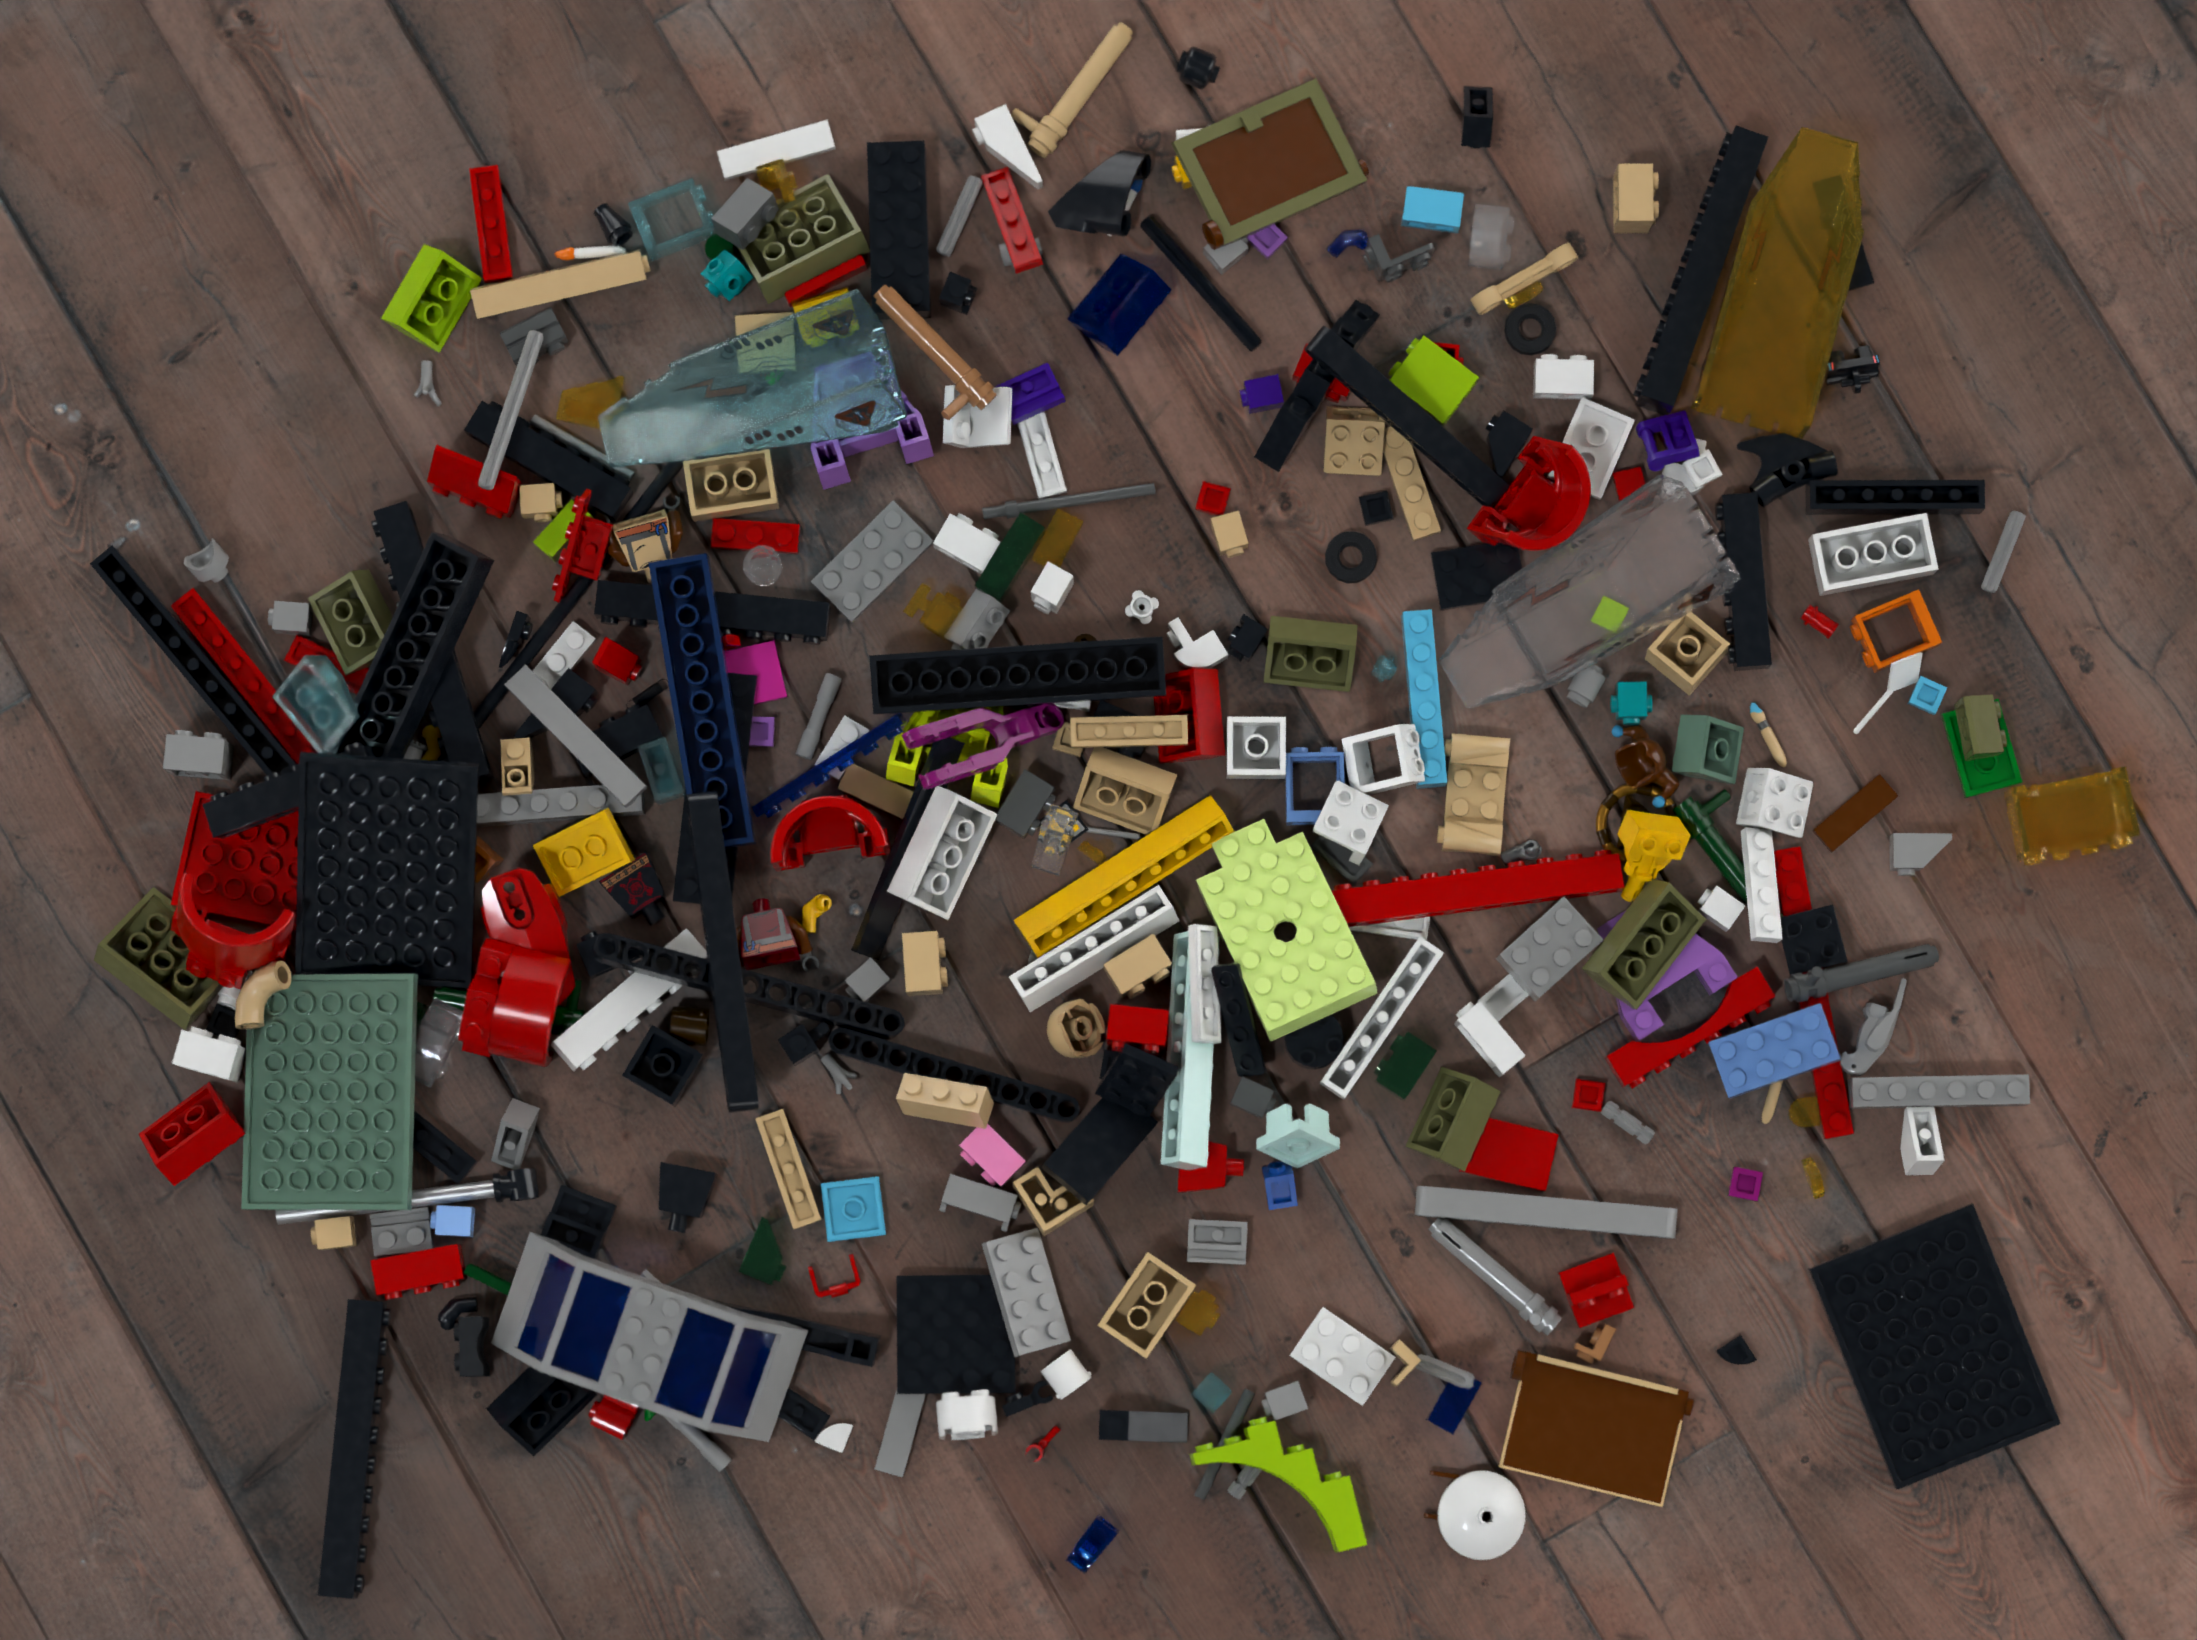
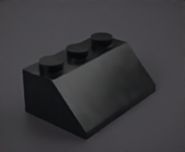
M545 1352L538 1358L539 1360H543ZM555 1352L551 1365L578 1374ZM530 1366L486 1409L499 1426L534 1457L598 1394L593 1390L545 1374Z

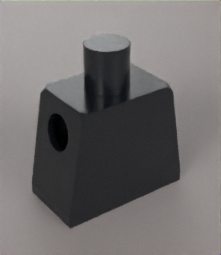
M661 1162L659 1210L671 1213L668 1230L685 1233L689 1216L702 1218L715 1185L717 1173Z

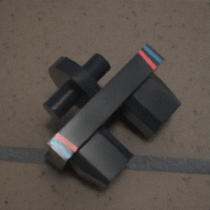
M1868 345L1854 349L1855 359L1845 360L1843 351L1840 350L1828 353L1825 375L1827 385L1841 383L1842 388L1851 386L1853 393L1858 394L1861 393L1862 384L1870 383V378H1875L1879 375V356L1873 355Z

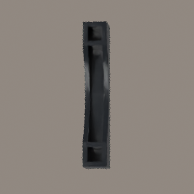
M707 1299L750 1315L784 1321L809 1330L802 1350L873 1367L875 1364L881 1335ZM702 1313L699 1331L731 1337L736 1324ZM745 1327L741 1335L742 1339L773 1344L776 1337L775 1333Z

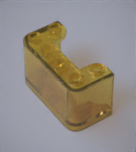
M2126 766L2079 778L2041 785L2034 784L2028 788L2025 785L2012 787L2004 792L2017 860L2024 861V866L2042 863V861L2047 860L2046 857L2052 856L2053 861L2070 858V852L2080 850L2082 855L2099 852L2098 847L2107 845L2110 846V850L2125 848L2133 844V839L2140 836Z

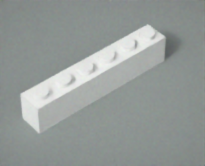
M1157 885L1010 975L1009 978L1029 1012H1032L1101 970L1103 964L1153 933L1156 936L1179 922V918L1172 904L1160 886Z
M687 928L664 947L700 958H707L706 950ZM658 957L656 959V966L660 970L666 971L671 968L670 961L667 958ZM689 964L684 967L686 975L691 972L695 976L699 972L695 965ZM634 972L554 1040L551 1046L573 1072L579 1067L584 1071L596 1060L594 1054L598 1050L603 1048L606 1052L619 1041L616 1037L618 1033L623 1029L627 1032L631 1031L641 1022L638 1018L639 1015L645 1010L652 1013L663 1003L660 997L667 991L673 995L683 985Z
M1419 936L1319 1084L1344 1100L1444 954L1443 951Z

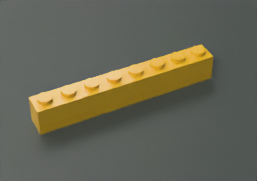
M1209 795L1014 919V922L1030 948L1039 958L1212 848V843L1233 833L1234 830L1225 813L1212 796Z

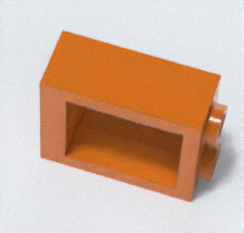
M1919 589L1858 614L1851 620L1853 625H1850V630L1856 642H1861L1864 649L1861 652L1867 668L1872 667L1874 673L1890 667L1891 663L1919 652H1926L1938 647L1942 643ZM1907 605L1924 643L1880 661L1864 622Z

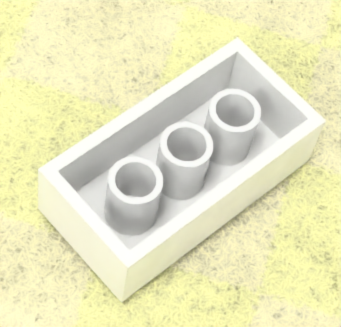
M1927 513L1812 534L1808 539L1819 596L1929 576L1938 570Z
M940 786L935 787L887 892L949 920L998 814L957 793Z

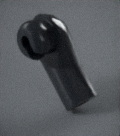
M477 1297L450 1300L438 1315L441 1328L444 1330L453 1329L456 1319L461 1313L478 1312Z

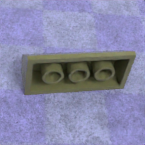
M1652 879L1643 888L1582 969L1601 988L1637 1010L1706 919L1669 882Z

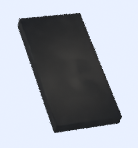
M1102 1097L1041 1168L1087 1206L1154 1129L1158 1121L1151 1115L1149 1117L1137 1115L1131 1112L1130 1109L1116 1103H1110Z

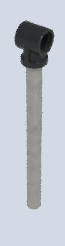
M536 1168L512 1170L503 1176L500 1173L493 1174V1180L412 1190V1208L495 1197L497 1203L503 1202L504 1199L510 1198V1201L539 1198ZM276 1210L277 1224L281 1225L391 1210Z

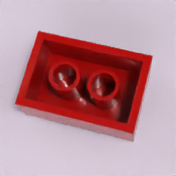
M1110 1004L1106 1045L1112 1046V1051L1120 1052L1124 1044L1127 1043L1157 1056L1159 1051H1165L1169 1010Z

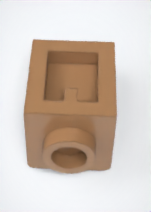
M1604 1324L1602 1329L1596 1327L1589 1343L1593 1344L1592 1349L1576 1342L1573 1346V1349L1578 1351L1576 1356L1591 1364L1594 1359L1601 1361L1616 1329L1607 1324Z

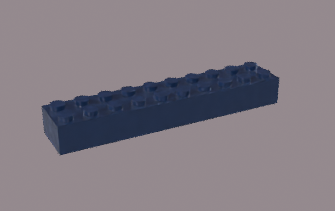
M707 553L649 563L686 794L708 791L717 792L725 849L756 844L709 556Z

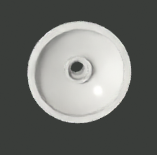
M1472 1471L1456 1478L1444 1491L1438 1506V1524L1443 1538L1457 1553L1475 1560L1493 1559L1509 1551L1520 1538L1525 1524V1506L1518 1489L1504 1476L1490 1471ZM1485 1511H1488L1491 1515L1490 1520L1487 1522L1482 1520V1514Z

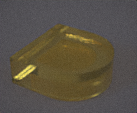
M1817 1096L1799 1098L1791 1103L1788 1109V1116L1795 1126L1801 1128L1820 1126Z

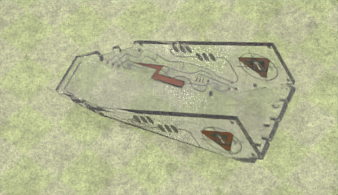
M1659 474L1573 533L1564 542L1551 548L1491 591L1493 595L1481 610H1477L1474 613V619L1462 635H1457L1438 660L1466 709L1477 708L1556 686L1735 587L1734 583L1741 579L1739 577L1740 574L1730 557L1725 558L1721 562L1719 561L1727 552L1715 533L1705 538L1704 535L1710 532L1712 528L1701 509L1690 513L1697 506V503L1683 482Z

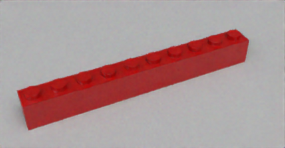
M1601 850L1594 852L1593 857L1583 858L1582 854H1571L1565 856V860L1554 861L1553 857L1537 859L1536 864L1525 865L1524 861L1508 863V868L1496 869V865L1478 867V872L1467 873V869H1455L1449 871L1450 875L1438 877L1437 872L1422 874L1420 875L1421 879L1409 880V876L1392 878V883L1380 884V880H1370L1363 882L1362 887L1351 888V884H1340L1334 886L1332 893L1348 927L1556 901L1563 897L1572 899L1618 893L1624 889V881L1619 853L1612 854L1611 850Z

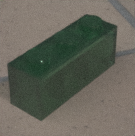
M1020 512L974 585L975 589L994 597L1002 603L1045 535V527Z

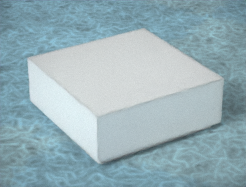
M1709 449L1700 453L1699 457L1691 458L1682 463L1695 489L1723 475Z

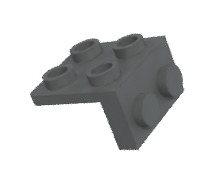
M1377 234L1368 238L1366 248L1364 249L1365 254L1362 256L1368 271H1374L1378 282L1386 279L1387 283L1402 277V272L1412 268L1413 271H1418L1428 266V261L1432 259L1435 247L1433 243H1430L1390 260L1380 235Z

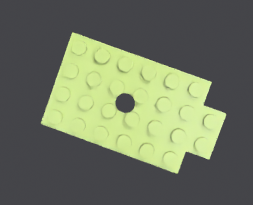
M1262 819L1212 843V848L1222 868L1196 879L1198 889L1222 940L1225 941L1234 963L1240 964L1246 991L1270 1042L1378 994L1374 978L1303 832L1276 843L1265 820ZM1281 922L1293 923L1297 928L1295 938L1289 942L1276 939L1274 935L1276 926Z

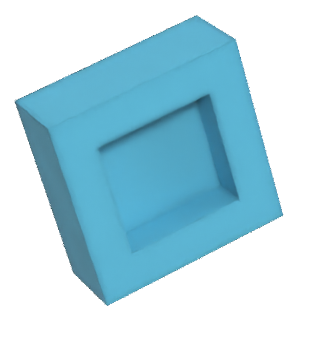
M1920 676L1907 704L1935 715L1947 687Z

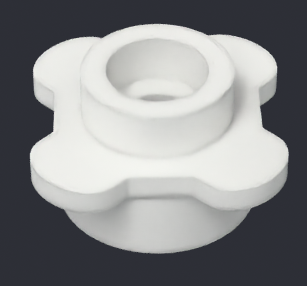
M1137 590L1133 592V599L1130 605L1126 606L1125 613L1128 617L1134 616L1140 619L1142 624H1148L1151 622V615L1154 609L1158 608L1159 602L1156 598H1150L1144 595L1142 591ZM1144 605L1145 608L1143 610H1140L1139 606Z

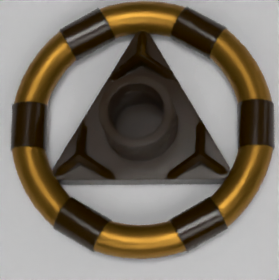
M1627 784L1616 788L1603 800L1597 812L1596 834L1604 850H1611L1612 854L1619 853L1620 862L1624 865L1627 860L1625 854L1620 851L1624 849V845L1619 837L1616 847L1612 843L1606 826L1607 816L1619 799L1624 796L1620 826L1627 810L1651 813L1629 795L1636 793L1652 797L1659 796L1662 790L1651 784L1635 790ZM1669 798L1665 801V811L1667 816L1676 817V814L1672 811L1676 808V804Z

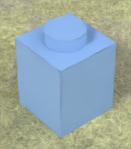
M437 1205L436 1211L431 1212L430 1227L435 1229V1235L474 1237L475 1208Z

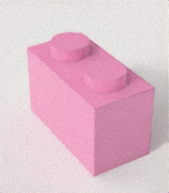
M988 1124L986 1129L976 1127L959 1145L963 1149L960 1155L971 1166L977 1163L984 1170L981 1176L992 1187L998 1184L1002 1188L1026 1163Z

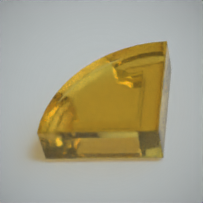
M1537 281L1504 301L1509 309H1513L1533 299L1544 288L1540 281Z
M1083 841L1077 848L1097 866L1106 860L1105 854L1098 848H1094L1088 841Z
M1811 1157L1801 1160L1814 1199L1823 1197L1825 1194L1823 1180L1814 1160Z

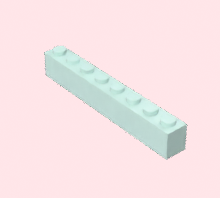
M1188 931L1174 934L1167 1062L1178 1066L1179 1069L1176 1077L1165 1092L1161 1165L1193 1170L1207 1167L1214 1044L1192 1042ZM1218 936V957H1219V953H1220V951H1219V938H1220V937H1219V936Z

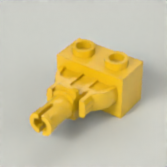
M1632 810L1626 811L1617 833L1624 845V854L1627 860L1623 870L1629 875L1621 897L1628 902L1634 901L1642 891L1645 882L1656 879L1658 872L1665 868L1672 859L1681 860L1691 835L1679 817Z

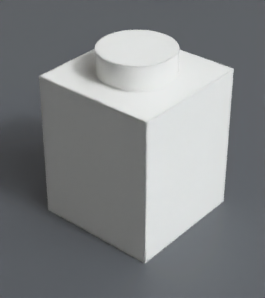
M1718 886L1714 887L1712 891L1707 888L1697 902L1701 905L1698 912L1725 932L1730 929L1746 906Z

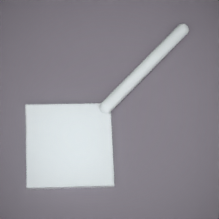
M1922 652L1891 663L1887 691L1853 730L1854 734H1858L1893 691L1917 683Z

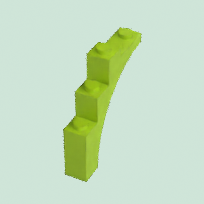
M1266 1417L1250 1420V1427L1243 1428L1246 1440L1242 1441L1241 1435L1224 1439V1446L1213 1448L1212 1443L1196 1446V1453L1189 1454L1192 1466L1214 1462L1237 1463L1261 1469L1283 1480L1299 1492L1316 1511L1328 1532L1334 1552H1342L1367 1545L1350 1475L1342 1477L1341 1471L1323 1475L1325 1481L1321 1482L1313 1448L1304 1449V1445L1300 1444L1286 1448L1287 1454L1284 1455L1275 1421L1267 1422Z

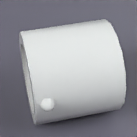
M1071 1349L1041 1370V1373L1057 1393L1056 1398L1061 1400L1092 1378L1091 1372H1087Z

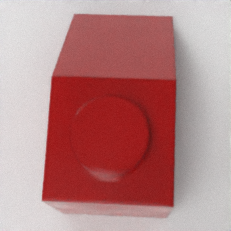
M607 637L604 638L592 661V664L598 671L627 686L631 680L635 682L638 679L643 666L639 665L642 661L639 656Z

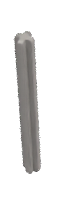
M535 330L528 332L478 480L479 487L492 490L495 486L544 339L541 332Z

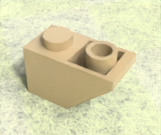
M530 738L501 740L503 796L532 794L535 780L534 750Z

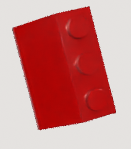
M436 445L427 479L428 484L433 487V493L448 498L449 494L460 498L459 503L475 509L476 505L486 508L485 513L497 519H502V516L511 518L520 497L519 485H522L517 476L500 470L494 488L492 490L479 487L478 480L484 463Z
M1191 668L1165 674L1166 696L1154 697L1155 716L1187 715L1188 745L1158 746L1159 763L1197 761L1225 756L1218 669Z
M210 1082L139 1133L155 1166L173 1186L187 1179L194 1171L205 1163L210 1162L217 1154L236 1143L240 1137L245 1135L238 1119Z

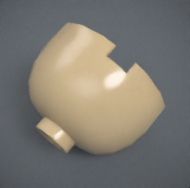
M1084 999L1071 1000L1060 1004L1051 1013L1047 1022V1035L1050 1044L1058 1053L1069 1058H1084L1096 1054L1102 1047L1103 1042H1100L1101 1034L1105 1033V1025L1100 1011L1093 1003L1088 1004Z

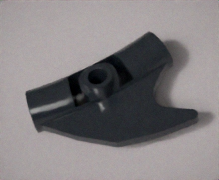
M1785 433L1760 436L1740 442L1736 446L1740 451L1756 454L1761 460L1759 473L1753 484L1749 486L1751 493L1757 492L1758 503L1762 507L1799 487L1807 485L1810 480H1821L1837 476L1838 474L1837 463L1832 450L1828 451L1809 441ZM1788 469H1793L1796 475H1791Z

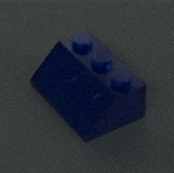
M1120 253L1067 320L1100 347L1118 356L1127 347L1129 341L1138 330L1145 325L1147 319L1156 308L1163 303L1165 297L1172 289L1153 269Z

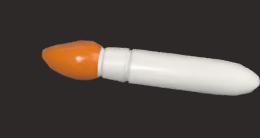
M595 246L575 249L568 247L555 252V256L565 261L575 258H605L626 253V249L621 246Z

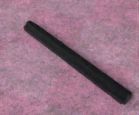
M1151 215L1146 217L1140 223L1142 230L1245 347L1251 352L1258 348L1262 342L1259 336L1156 219Z

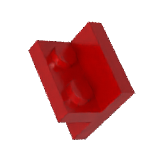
M1614 1253L1558 1273L1578 1329L1634 1308L1626 1287L1629 1285L1625 1274L1622 1275Z

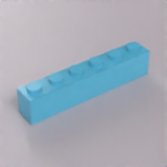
M1432 609L1404 611L1401 615L1410 723L1415 724L1416 731L1419 734L1420 755L1425 766V782L1416 783V789L1444 787L1447 784Z

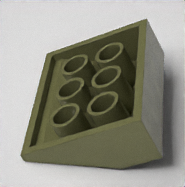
M829 174L776 200L779 210L775 218L761 229L757 238L750 242L744 250L738 248L768 304L784 297L785 292L858 255L863 256L870 252L862 230Z
M153 887L98 944L94 961L186 1031L203 1013L223 986L218 981L207 977L198 978L186 970V961L190 950L182 938L174 931H171L172 917L176 906H172L171 900Z

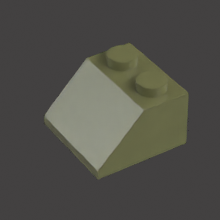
M1993 695L1964 696L1958 700L1954 707L1965 761L2002 754L2004 752L2003 747H2007V740L2004 730L1999 728L1998 719L2001 718L1999 702H1994Z

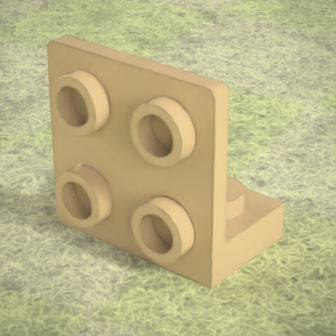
M1327 406L1324 472L1381 475L1385 421L1371 408Z

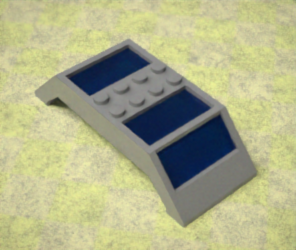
M533 1232L529 1233L491 1344L540 1372L694 1427L715 1433L765 1442L770 1441L809 1330L784 1321L758 1317L586 1257L558 1243L559 1241Z

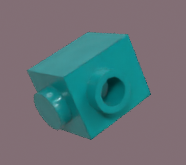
M1617 682L1615 685V695L1610 696L1611 713H1616V720H1623V725H1639L1640 720L1647 718V712H1652V695H1647V682Z

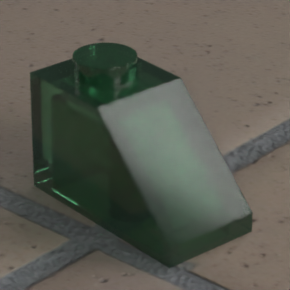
M762 1217L739 1272L773 1286L775 1281H781L787 1266L783 1265L784 1256L770 1221Z

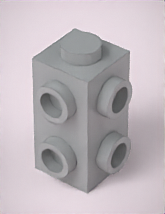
M975 589L944 637L953 644L952 650L987 648L999 627L1004 623L1010 610L994 597Z

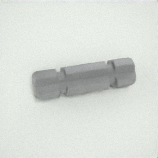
M1608 1101L1601 1110L1602 1115L1609 1120L1611 1118L1615 1120V1124L1632 1136L1635 1134L1637 1136L1636 1139L1642 1143L1648 1144L1655 1134L1654 1130L1648 1126H1642L1641 1121L1624 1109L1622 1111L1618 1109L1619 1106L1614 1102Z
M1245 1466L1237 1476L1238 1480L1236 1482L1233 1481L1228 1488V1492L1236 1499H1241L1247 1491L1245 1490L1246 1487L1251 1486L1262 1470Z

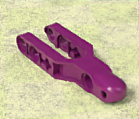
M1041 704L1007 715L981 707L913 728L902 734L907 749L917 748L978 728L988 730L995 739V749L972 755L960 763L951 765V762L947 763L940 769L925 775L919 774L918 777L923 789L928 790L994 769L998 763L1004 761L1011 748L1057 732L1062 728L1064 718L1061 710L1054 704Z

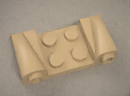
M1452 733L1450 739H1445V756L1449 757L1444 822L1443 826L1438 825L1437 843H1442L1441 851L1500 856L1510 738Z

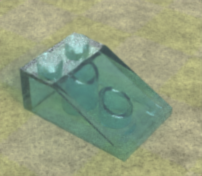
M305 655L272 696L315 750L322 754L332 752L360 717L343 675L326 655Z

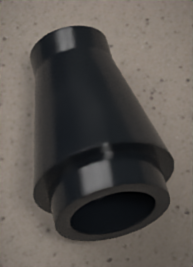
M607 203L601 204L594 210V215L598 219L608 243H612L617 247L625 244L632 237L631 225L610 208Z

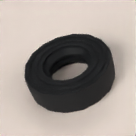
M1528 303L1520 305L1511 311L1506 319L1504 332L1506 340L1512 349L1520 354L1531 356L1540 354L1550 347L1555 339L1557 328L1555 319L1548 309L1539 304ZM1525 319H1535L1538 321L1542 329L1540 336L1534 340L1523 338L1519 331L1521 322Z
M1355 531L1343 532L1335 536L1328 544L1325 553L1326 566L1330 574L1337 580L1345 583H1358L1368 578L1374 571L1377 562L1376 548L1372 541L1362 533ZM1353 546L1360 550L1362 562L1359 566L1347 568L1341 563L1340 553L1346 547Z

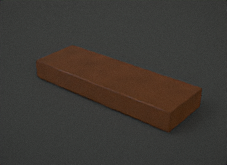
M1879 774L1813 830V833L1832 853L1895 800L1898 795Z

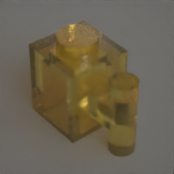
M921 583L903 610V613L913 618L918 609L923 611L924 614L919 620L920 625L945 640L944 636L963 609L959 605L961 600L949 592H946L945 595L938 592L931 602L926 599L931 588Z

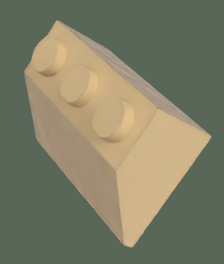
M1094 747L1073 808L1148 835L1159 828L1177 774L1103 747Z

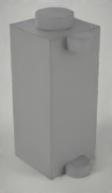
M950 1174L939 1211L945 1213L947 1205L1001 1221L1003 1222L1001 1231L1007 1232L1011 1218L1017 1220L1022 1203L1017 1202L1018 1195Z

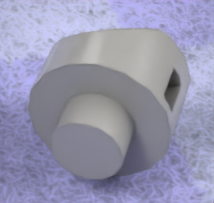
M212 539L209 545L201 551L186 556L184 564L199 581L212 580L216 583L221 581L228 573L226 565L229 556Z

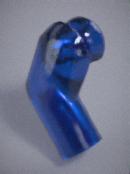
M1361 229L1345 230L1326 249L1333 257L1338 258L1348 246H1356L1358 249L1364 250L1369 237Z

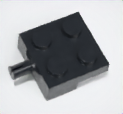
M561 1185L541 1235L559 1241L558 1243L581 1255L597 1260L617 1205ZM558 1259L555 1268L567 1272L569 1264L565 1261L563 1263V1260Z

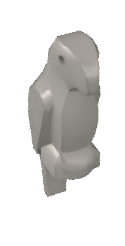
M1902 978L1900 980L1890 1012H1888L1889 1009L1885 1006L1866 1003L1862 1010L1866 1019L1857 1035L1856 1051L1851 1054H1847L1845 1051L1841 1055L1840 1066L1847 1074L1853 1076L1863 1075L1888 1047L1901 1008L1906 979Z

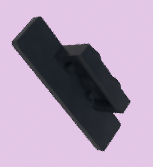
M1240 964L1214 965L1211 968L1237 1074L1239 1077L1263 1075L1266 1072V1067Z

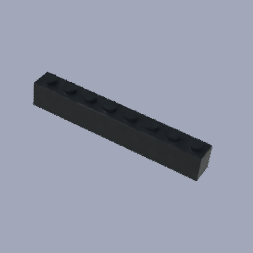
M598 580L594 615L597 619H601V623L618 625V621L630 622L629 626L647 628V623L659 625L652 585ZM715 591L722 636L727 634L734 635V632L745 633L746 638L762 639L763 635L774 636V640L781 642H791V638H801L803 643L820 645V640L827 641L831 610L829 602Z

